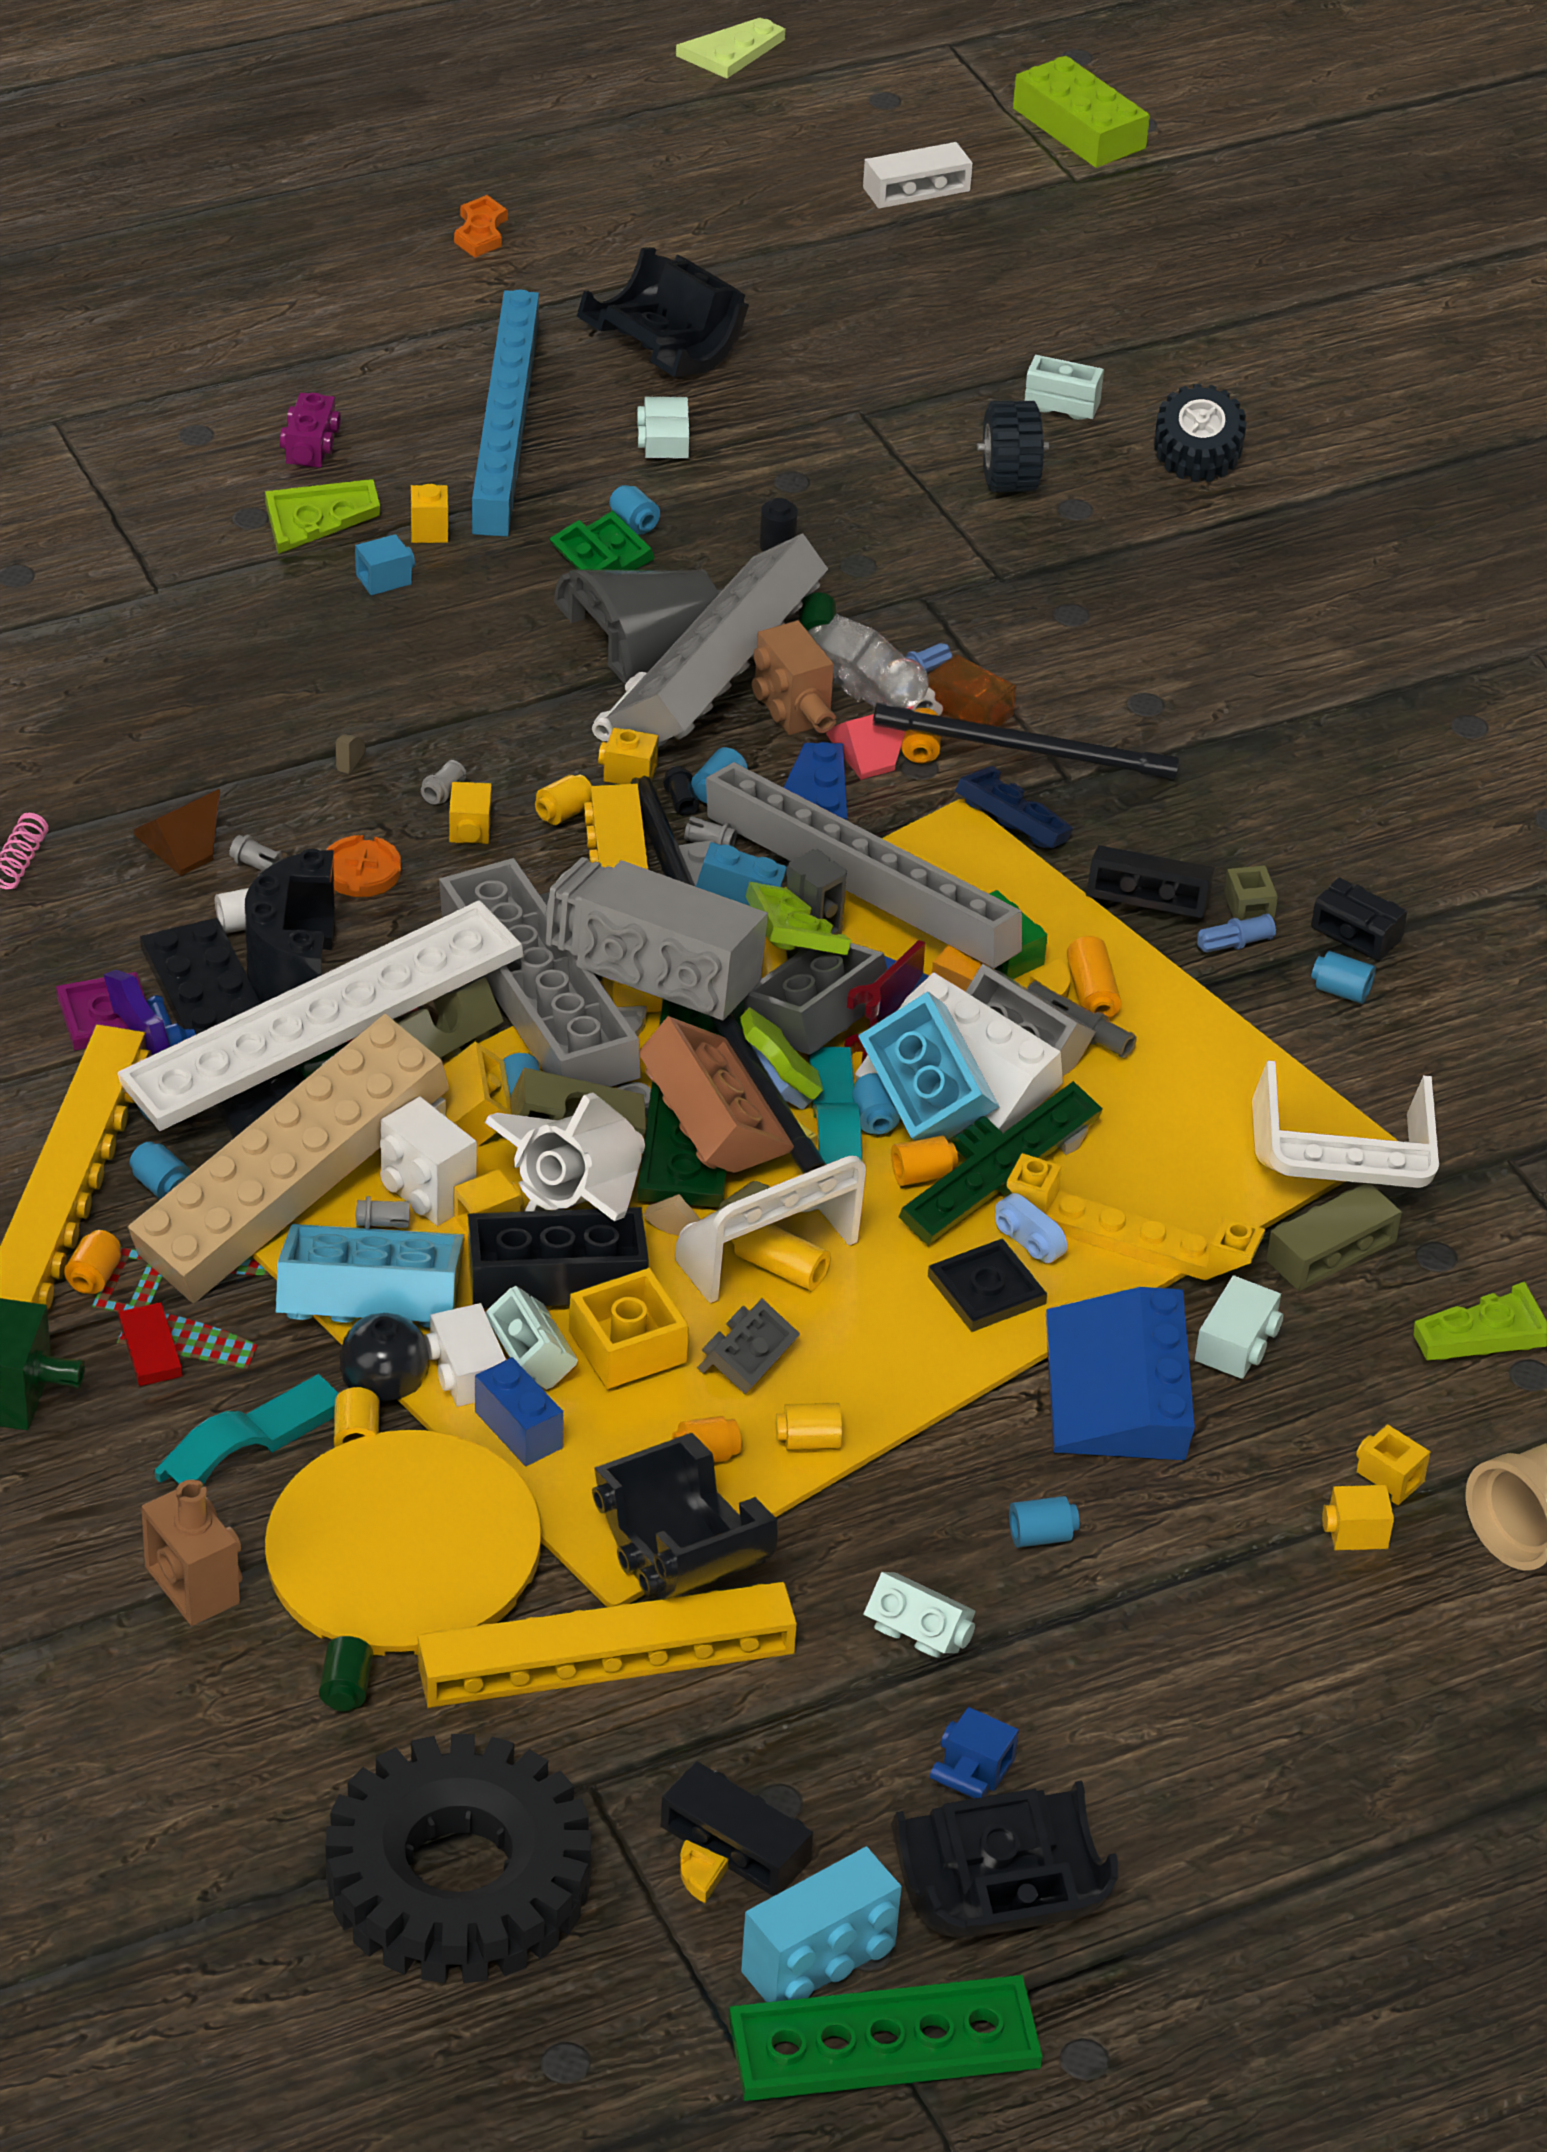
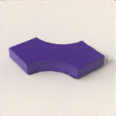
M117 969L103 974L113 1012L122 1018L130 1030L145 1032L146 1050H150L152 1055L169 1048L170 1044L163 1019L158 1017L146 1002L137 978Z

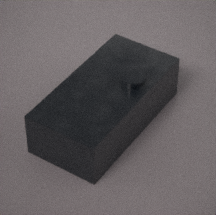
M642 1207L628 1208L624 1218L616 1221L599 1209L468 1214V1259L472 1305L481 1303L483 1308H490L503 1294L514 1286L519 1287L528 1293L530 1297H534L545 1306L570 1305L571 1293L649 1268Z

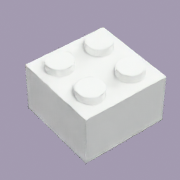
M419 1096L381 1119L380 1176L381 1181L389 1191L396 1192L405 1201H409V1204L417 1214L424 1215L438 1227L454 1217V1186L476 1178L477 1141Z

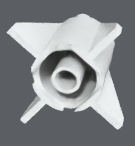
M593 1092L584 1095L574 1115L558 1121L504 1113L488 1115L485 1123L518 1147L514 1158L515 1168L520 1167L523 1181H520L519 1184L522 1191L530 1199L525 1211L562 1210L589 1201L614 1221L624 1218L641 1163V1154L645 1149V1141L643 1136L635 1131L626 1118Z

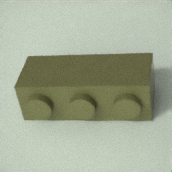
M1365 1183L1353 1190H1346L1339 1197L1321 1206H1315L1307 1213L1289 1222L1279 1224L1271 1231L1266 1261L1298 1291H1301L1397 1241L1402 1211L1371 1183Z

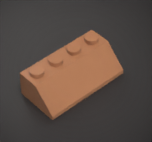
M668 1016L639 1050V1055L647 1067V1075L657 1083L664 1094L662 1097L664 1103L675 1112L681 1122L679 1124L681 1131L692 1140L697 1148V1157L709 1168L716 1169L719 1167L736 1173L788 1154L794 1148L788 1135L725 1037Z

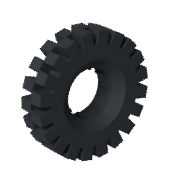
M451 1734L450 1753L441 1754L435 1736L411 1741L410 1761H407L401 1752L394 1747L375 1757L376 1774L362 1767L348 1781V1796L338 1795L330 1812L331 1826H327L326 1881L329 1900L333 1899V1913L343 1931L353 1927V1943L369 1957L383 1947V1966L405 1975L415 1959L421 1961V1980L446 1983L450 1964L460 1965L464 1984L488 1981V1962L495 1960L505 1977L527 1968V1949L539 1959L548 1955L559 1946V1930L570 1934L580 1919L581 1903L586 1904L590 1888L591 1830H589V1816L582 1798L574 1800V1785L561 1770L548 1777L549 1761L529 1749L515 1763L514 1742L491 1737L483 1755L475 1753V1734ZM449 1833H470L484 1837L495 1843L496 1847L501 1849L508 1858L504 1862V1872L495 1881L479 1889L464 1892L446 1891L430 1886L423 1882L419 1875H415L409 1865L413 1864L414 1852L422 1844L437 1836Z

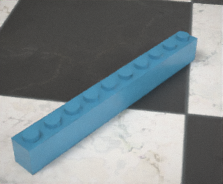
M521 289L514 291L504 290L472 496V534L509 536L539 327V292H528Z

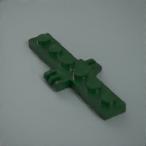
M1073 1081L1004 1133L987 1117H980L975 1121L974 1125H969L965 1128L963 1134L958 1133L951 1140L956 1150L967 1160L902 1207L898 1217L929 1246L999 1192L1006 1197L1012 1194L1007 1188V1180L1022 1153L1042 1160L1045 1159L1084 1127L1096 1121L1103 1108Z

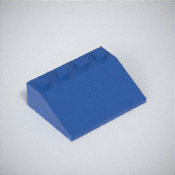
M1137 1287L1047 1309L1045 1316L1053 1452L1186 1460L1195 1426L1183 1289Z

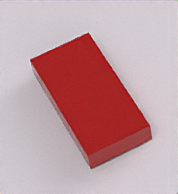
M159 1302L118 1311L119 1323L138 1385L143 1386L182 1377V1367L162 1303Z

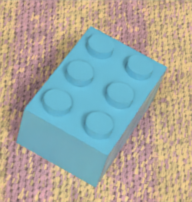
M927 991L858 1035L910 1137L914 1141L942 1135L948 1140L969 1125L975 1123L980 1117L986 1116L1000 1107L947 1006Z
M866 1846L745 1911L741 1972L766 2002L808 1998L813 1991L831 1981L839 1982L843 1980L853 1969L871 1959L878 1960L883 1958L895 1947L901 1885Z

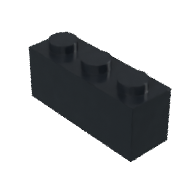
M1098 845L1091 861L1086 896L1203 918L1209 904L1215 867Z
M698 1761L662 1796L660 1827L684 1842L688 1840L728 1858V1869L772 1896L783 1892L811 1862L813 1831L808 1829L803 1822L797 1818L788 1817L770 1806L761 1796L747 1792L729 1781L723 1773L711 1770Z

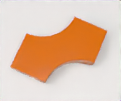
M488 195L461 205L460 216L466 222L455 230L454 243L474 258L502 247V236L497 227L508 220V210Z

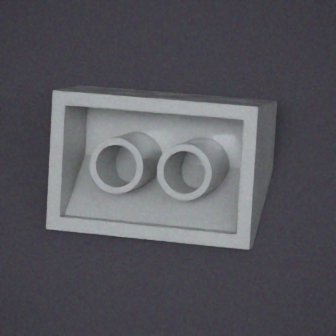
M984 964L980 966L966 990V993L1059 1050L1061 1052L1062 1077L1076 1067L1096 1033L1092 1028L1010 977Z

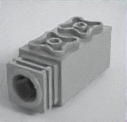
M581 857L570 869L562 873L556 883L550 888L545 913L547 925L545 945L550 947L555 945L558 946V950L571 951L572 955L577 956L576 967L720 1020H724L761 980L768 912L622 860L614 868L610 866L605 868L599 862L591 863L588 862V858Z

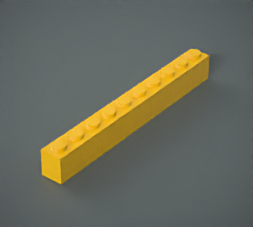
M96 1025L0 1245V1298L47 1305V1310L50 1308L53 1301L56 1278L62 1279L64 1275L68 1249L76 1247L81 1218L87 1219L89 1216L92 1192L94 1189H100L102 1185L105 1161L112 1160L116 1148V1135L118 1131L123 1132L125 1130L128 1119V1106L130 1103H135L120 1083L118 1072L152 1056L151 1051L146 1050L145 1032Z

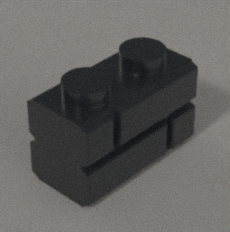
M1338 877L1329 886L1328 890L1326 889L1317 897L1314 904L1311 927L1380 962L1389 953L1390 949H1393L1401 941L1404 935L1407 910L1399 907L1392 901H1387L1366 891L1360 885L1352 884Z

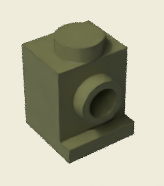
M1266 866L1227 869L1224 895L1233 918L1245 920L1262 916L1263 914H1270L1274 920L1278 896Z

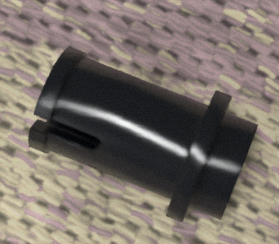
M675 766L665 773L663 785L665 790L671 794L676 813L679 812L682 816L690 815L699 807L698 799L691 785L693 776L684 767Z

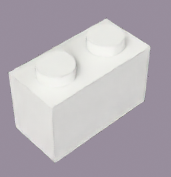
M479 1303L430 1314V1333L425 1334L424 1338L429 1359H437L439 1364L438 1377L443 1391L450 1390L457 1407L475 1403V1375L506 1360L482 1304Z

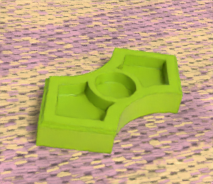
M749 1007L740 1017L745 1039L771 1062L780 1079L809 1099L814 1100L823 1091L818 1070L794 1050L779 1027Z

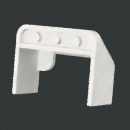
M1275 1061L1266 1062L1252 1098L1255 1153L1263 1165L1281 1174L1296 1177L1415 1188L1427 1186L1432 1182L1439 1167L1432 1076L1423 1075L1407 1112L1409 1142L1280 1130Z

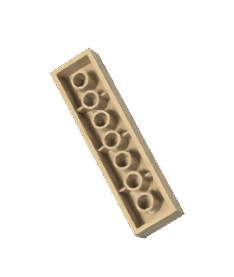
M382 1015L128 1226V1230L137 1254L193 1304L196 1303L380 1148L382 1118L419 1096L431 1105L447 1092L449 1086L442 1060L388 1015Z

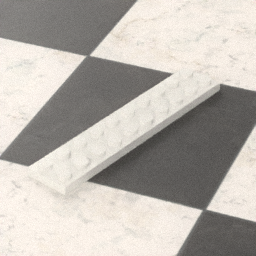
M480 900L119 1071V1081L156 1128L162 1131L357 1037L384 1014L394 1019L523 957L522 944Z

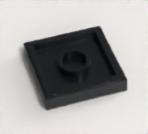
M1003 1238L928 1266L929 1279L971 1332L1046 1304L1047 1292Z

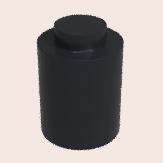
M774 498L764 503L761 508L759 547L763 552L796 537L798 509L787 499Z

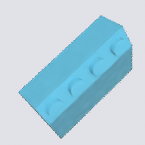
M291 1224L277 1264L276 1313H287V1317L297 1320L310 1319L313 1315L331 1316V1319L337 1322H353L357 1318L385 1312L399 1314L411 1321H418V1324L423 1327L430 1328V1314L456 1309L464 1234Z

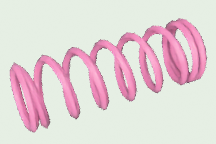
M24 813L21 815L7 843L4 844L3 851L0 852V868L8 876L14 877L15 882L7 883L0 879V882L6 885H0V888L14 889L18 886L20 877L24 876L25 869L29 867L30 860L34 858L35 851L40 847L39 843L44 840L49 831L48 824L41 816L34 813ZM31 818L38 821L42 825L43 831L35 824L23 823V820ZM24 826H32L36 828L40 832V834H32L28 832L24 828ZM21 834L26 840L36 843V846L32 848L28 843L17 840L16 835ZM16 843L23 850L31 852V855L27 857L22 851L13 849L11 844ZM12 852L17 858L26 860V864L22 865L19 861L7 857L6 853ZM6 860L11 866L21 869L20 874L2 865L1 861Z

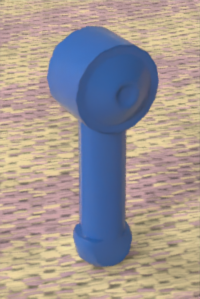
M154 995L147 1000L152 1011L163 1019L170 1047L196 1035L194 1029H184L177 1023H171L161 996Z

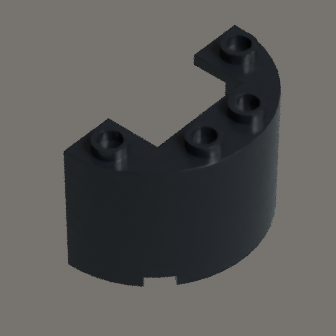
M306 849L300 854L284 858L262 871L254 879L246 893L244 908L247 977L261 1004L322 975V951L332 950L335 930L334 850Z
M693 1433L594 1468L597 1486L592 1489L593 1499L599 1512L606 1515L618 1545L617 1556L619 1563L625 1573L633 1572L639 1581L642 1591L647 1596L653 1595L658 1599L666 1600L766 1562L765 1559L774 1555L778 1537L777 1519L756 1497L739 1503L740 1515L717 1492L713 1453Z

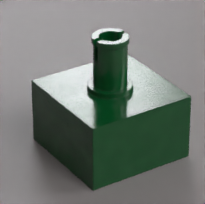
M0 1298V1427L29 1431L45 1384L52 1383L80 1389L84 1380L85 1361L82 1359L74 1360L51 1356L47 1305Z

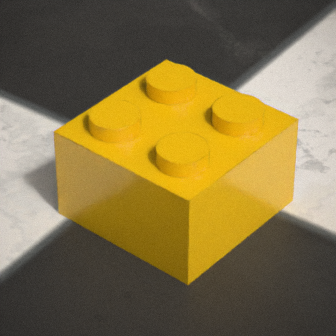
M650 1268L570 1294L569 1331L607 1389L687 1362L689 1325Z

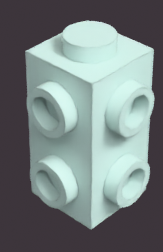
M881 1572L863 1615L877 1621L874 1628L894 1638H900L903 1633L917 1640L914 1646L916 1649L940 1658L942 1653H958L960 1648L964 1649L968 1645L975 1630V1623L972 1622L976 1611L898 1573Z

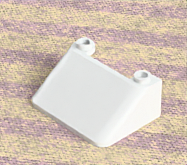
M847 1156L733 1202L698 1222H692L686 1225L679 1234L676 1242L675 1260L705 1299L712 1303L717 1301L719 1297L723 1243L798 1212H810L819 1209L849 1246L858 1242L866 1166L859 1157Z

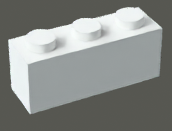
M957 142L865 159L863 188L878 208L968 192L971 186L972 161Z

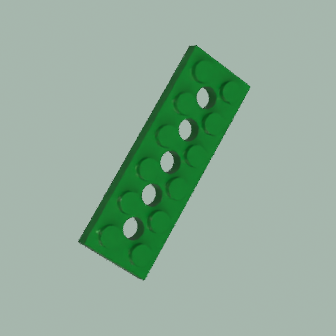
M1023 1975L729 2006L728 2019L744 2101L1040 2069L1043 2056ZM978 2020H985L995 2026L996 2029L989 2033H980L975 2031L970 2024ZM933 2025L940 2027L947 2034L941 2038H930L924 2035L921 2030L924 2027ZM879 2031H888L898 2039L890 2044H882L877 2042L872 2035ZM831 2036H838L847 2041L848 2045L842 2049H831L822 2041ZM780 2042H791L799 2050L794 2054L784 2055L778 2053L773 2046Z

